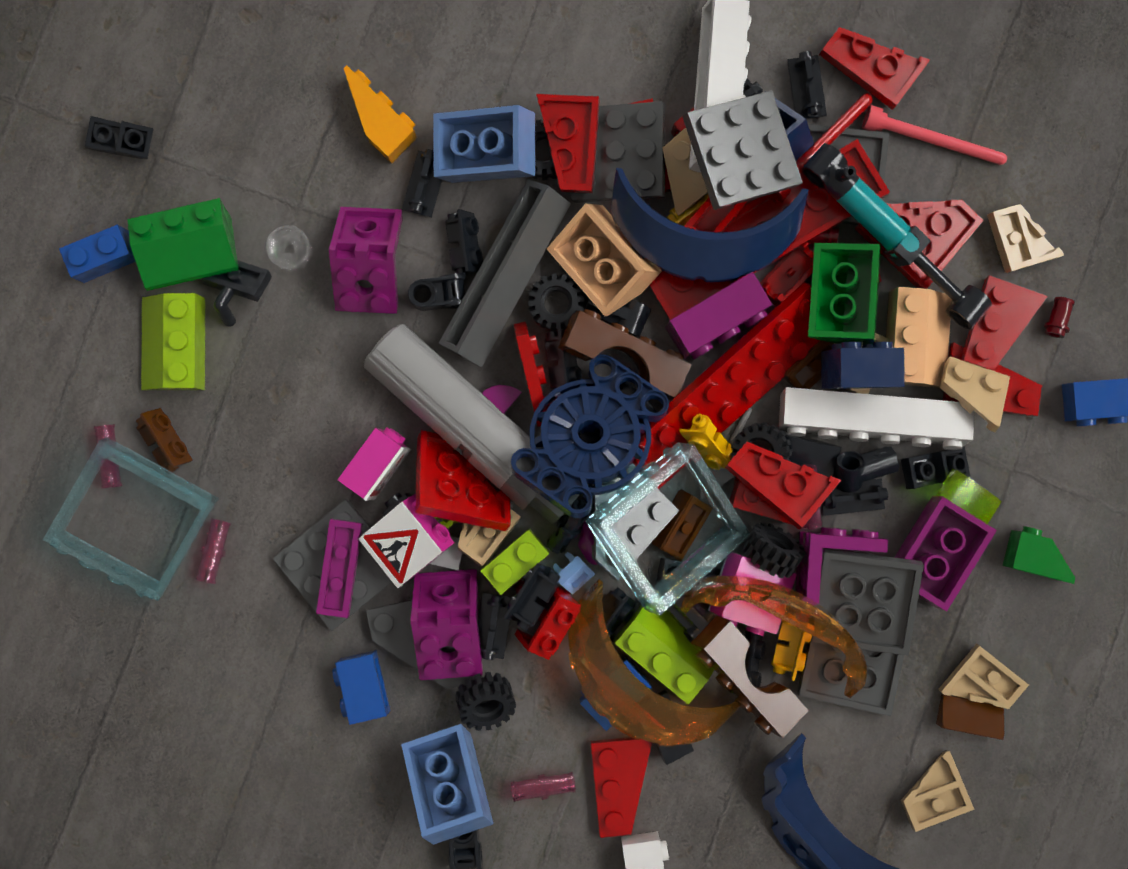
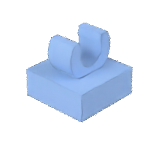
M567 552L565 556L569 559L570 563L564 569L555 563L553 568L561 576L558 582L573 595L595 573L579 556L574 557L571 553Z

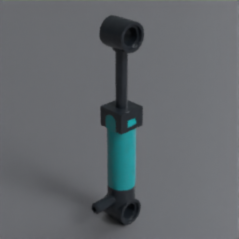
M824 143L802 167L805 177L818 188L825 189L885 248L883 253L898 267L910 265L914 262L952 299L951 305L946 309L949 317L961 327L969 330L972 329L992 306L989 297L971 285L966 286L961 291L922 253L931 240L916 226L910 227L856 174L855 167L847 165L845 156L838 149Z

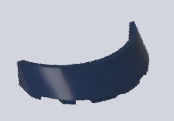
M616 168L610 212L615 224L618 225L623 235L630 242L633 250L643 259L647 258L652 263L661 267L662 271L691 281L701 279L705 282H725L736 280L741 276L766 268L793 243L801 228L809 190L801 189L798 196L786 209L760 225L734 232H706L679 225L657 213L635 192L626 178L623 169Z
M802 733L766 765L763 773L765 776V794L762 796L764 810H769L774 823L771 828L780 844L788 854L794 857L796 863L802 869H899L874 858L857 847L838 831L822 812L805 778L803 747L806 737Z

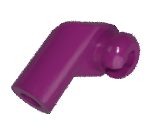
M585 520L582 525L578 547L587 562L597 565L592 559V545H594L593 526H591V521Z

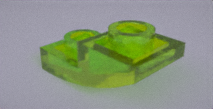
M956 469L951 470L936 496H943L986 524L989 523L1002 502L988 490Z

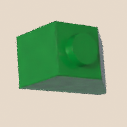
M1023 526L1022 531L1011 530L1002 566L1074 584L1075 576L1053 539L1042 537V530Z

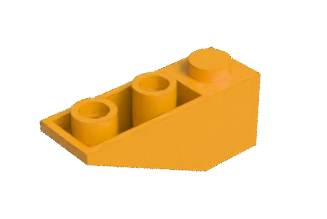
M346 65L344 71L365 135L369 142L392 164L417 139L413 129L416 125L404 112L398 115L391 108L393 102L381 90L376 94L369 87L371 81L359 69L354 72Z

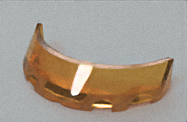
M714 576L690 582L681 607V611L687 613L697 603H707L712 606L721 607L735 600L749 602L841 650L846 655L843 671L848 676L844 696L851 698L865 686L867 666L860 647L844 626L829 611L812 599L785 586L750 577Z
M598 579L577 601L581 605L580 612L568 630L569 662L571 669H575L582 685L581 691L588 702L600 716L606 717L613 727L636 740L643 739L658 743V746H675L698 742L712 736L740 706L736 701L713 708L685 706L656 694L641 683L623 663L609 637L603 613L604 583Z

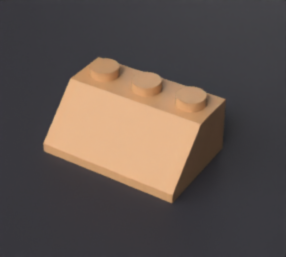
M585 203L547 248L549 253L604 316H609L642 294L662 272L656 264L647 258L643 259L633 250L632 245L603 205Z
M897 287L889 292L886 338L893 342V348H904L905 385L940 387L945 362L948 359L951 321L946 309L951 305L952 299L945 293L932 289Z

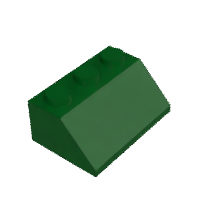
M220 198L127 219L130 247L144 288L147 291L239 270L232 218Z
M815 243L808 338L835 344L861 342V346L875 342L881 255L880 244Z

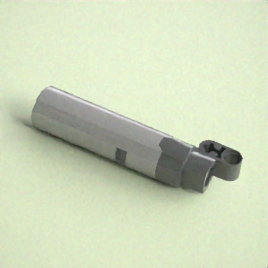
M405 324L393 327L377 342L364 361V369L452 448L464 456L471 465L519 508L524 510L528 505H531L552 525L563 515V511L525 485L512 473L511 458L513 454L519 449L530 448V436L496 408L490 400ZM523 457L517 461L516 466L519 470L528 472L534 468L535 463L531 458ZM547 476L543 479L542 485L545 489L553 491L560 487L561 482L555 476ZM575 494L569 498L568 503L571 506L577 499L578 501L580 499L586 501V499L582 495Z

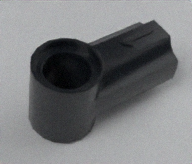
M590 299L586 309L598 313L601 316V321L608 324L617 323L628 328V334L636 338L641 336L651 312V308L635 300H631L609 316H604Z
M886 446L863 454L856 451L840 453L836 461L835 478L841 481L836 487L843 492H856L860 490L865 481L898 472L899 463L896 452L891 446Z
M683 586L662 604L665 610L684 629L683 633L690 643L716 617L709 610H704Z

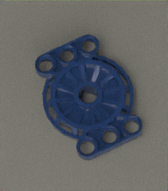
M600 354L591 360L588 374L590 379L566 383L554 389L541 401L534 412L530 425V448L517 450L511 458V470L517 479L572 518H582L589 514L592 508V495L613 492L628 484L641 471L651 446V427L649 422L661 420L666 415L669 407V400L662 391L609 355ZM599 364H606L611 368L612 372L609 376L600 377L594 372V368ZM626 381L632 382L636 385L637 391L634 394L626 395L620 391L619 386ZM554 399V401L548 407L547 411L542 412L545 406L548 405ZM656 399L662 403L663 409L660 412L652 413L646 409L645 403L648 400ZM537 421L542 422L541 435L535 438V428ZM597 428L600 430L599 437L601 440L594 444L583 442L578 433H594ZM642 434L646 436L644 452L639 448ZM529 457L534 461L535 466L531 471L523 472L517 468V461L520 458ZM634 459L640 460L636 468L628 474L626 470L631 466ZM547 476H555L560 480L561 485L558 489L550 491L543 487L542 481ZM616 477L621 479L614 484L602 487L604 482L611 481ZM588 484H594L595 488H589ZM579 494L585 497L587 504L583 509L576 510L569 505V498L572 495Z

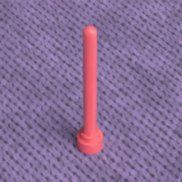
M873 105L868 107L863 119L862 129L882 131L885 129L998 165H1003L1007 161L1005 153L890 118L888 113L883 112V108Z

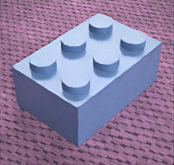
M520 105L433 114L434 177L455 183L535 176V113Z
M462 724L401 744L422 838L434 845L493 825L472 736Z

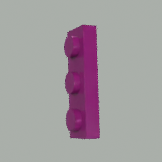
M330 519L316 614L342 618L350 616L360 548L358 538L361 537L363 523Z

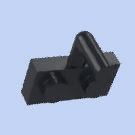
M237 260L239 270L201 279L204 285L221 290L213 306L225 326L230 327L236 323V318L228 307L233 295L258 302L272 278L269 270Z

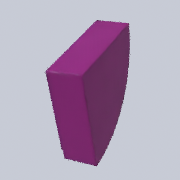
M497 385L484 390L482 394L505 414L522 392L511 386Z

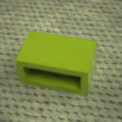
M529 528L483 567L481 572L502 595L531 568L543 560L550 551Z

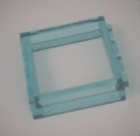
M106 437L99 440L43 540L56 548L57 553L63 555L70 554L78 558L79 564L90 570L98 569L108 574L107 578L118 585L127 584L136 589L135 592L140 597L146 596L151 600L159 601L168 589L219 498ZM105 459L112 461L200 510L160 581L65 531Z
M678 442L672 448L666 447L663 451V456L655 462L646 464L641 469L638 477L617 489V494L609 501L597 505L598 510L585 520L643 608L657 615L664 613L746 540L750 534L694 444ZM685 464L724 526L658 584L652 587L612 528V525Z

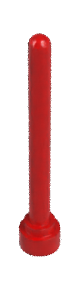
M862 95L796 161L800 175L803 173L802 167L824 143L831 145L871 105L873 100L871 95ZM787 189L767 196L776 203H782L791 194V190Z

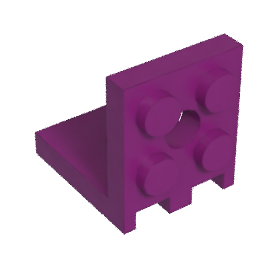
M340 207L329 247L335 311L397 314L398 291L395 254L403 221L402 209ZM366 280L373 286L368 288L362 287L357 281Z
M821 527L820 533L799 531V545H803L805 556L796 570L794 605L805 612H819L823 548L887 553L888 539L878 538L879 532L852 529V535H846L847 530L832 527Z
M477 569L418 573L415 575L411 627L420 680L471 677L479 673L480 676H483L477 622ZM445 646H451L455 649V651L451 653L443 652L441 648Z

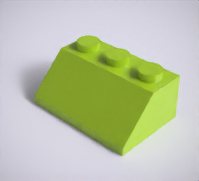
M163 293L142 297L141 390H205L204 297L196 293Z
M652 591L615 636L614 643L689 705L709 681L714 669L712 667L708 669L697 659L696 654L698 651L684 635V629L662 606L665 601Z

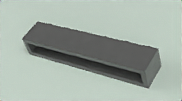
M528 179L439 342L441 346L479 367L483 366L490 354L492 347L571 204L550 186Z

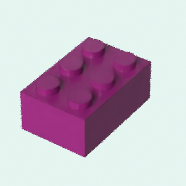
M751 272L668 322L665 329L680 354L684 356L683 359L691 355L693 360L710 351L713 348L711 343L715 340L722 344L741 332L738 327L742 324L749 328L768 316L765 310L773 304L755 274Z
M932 496L894 558L923 562L919 597L935 608L947 612L997 530L943 496Z

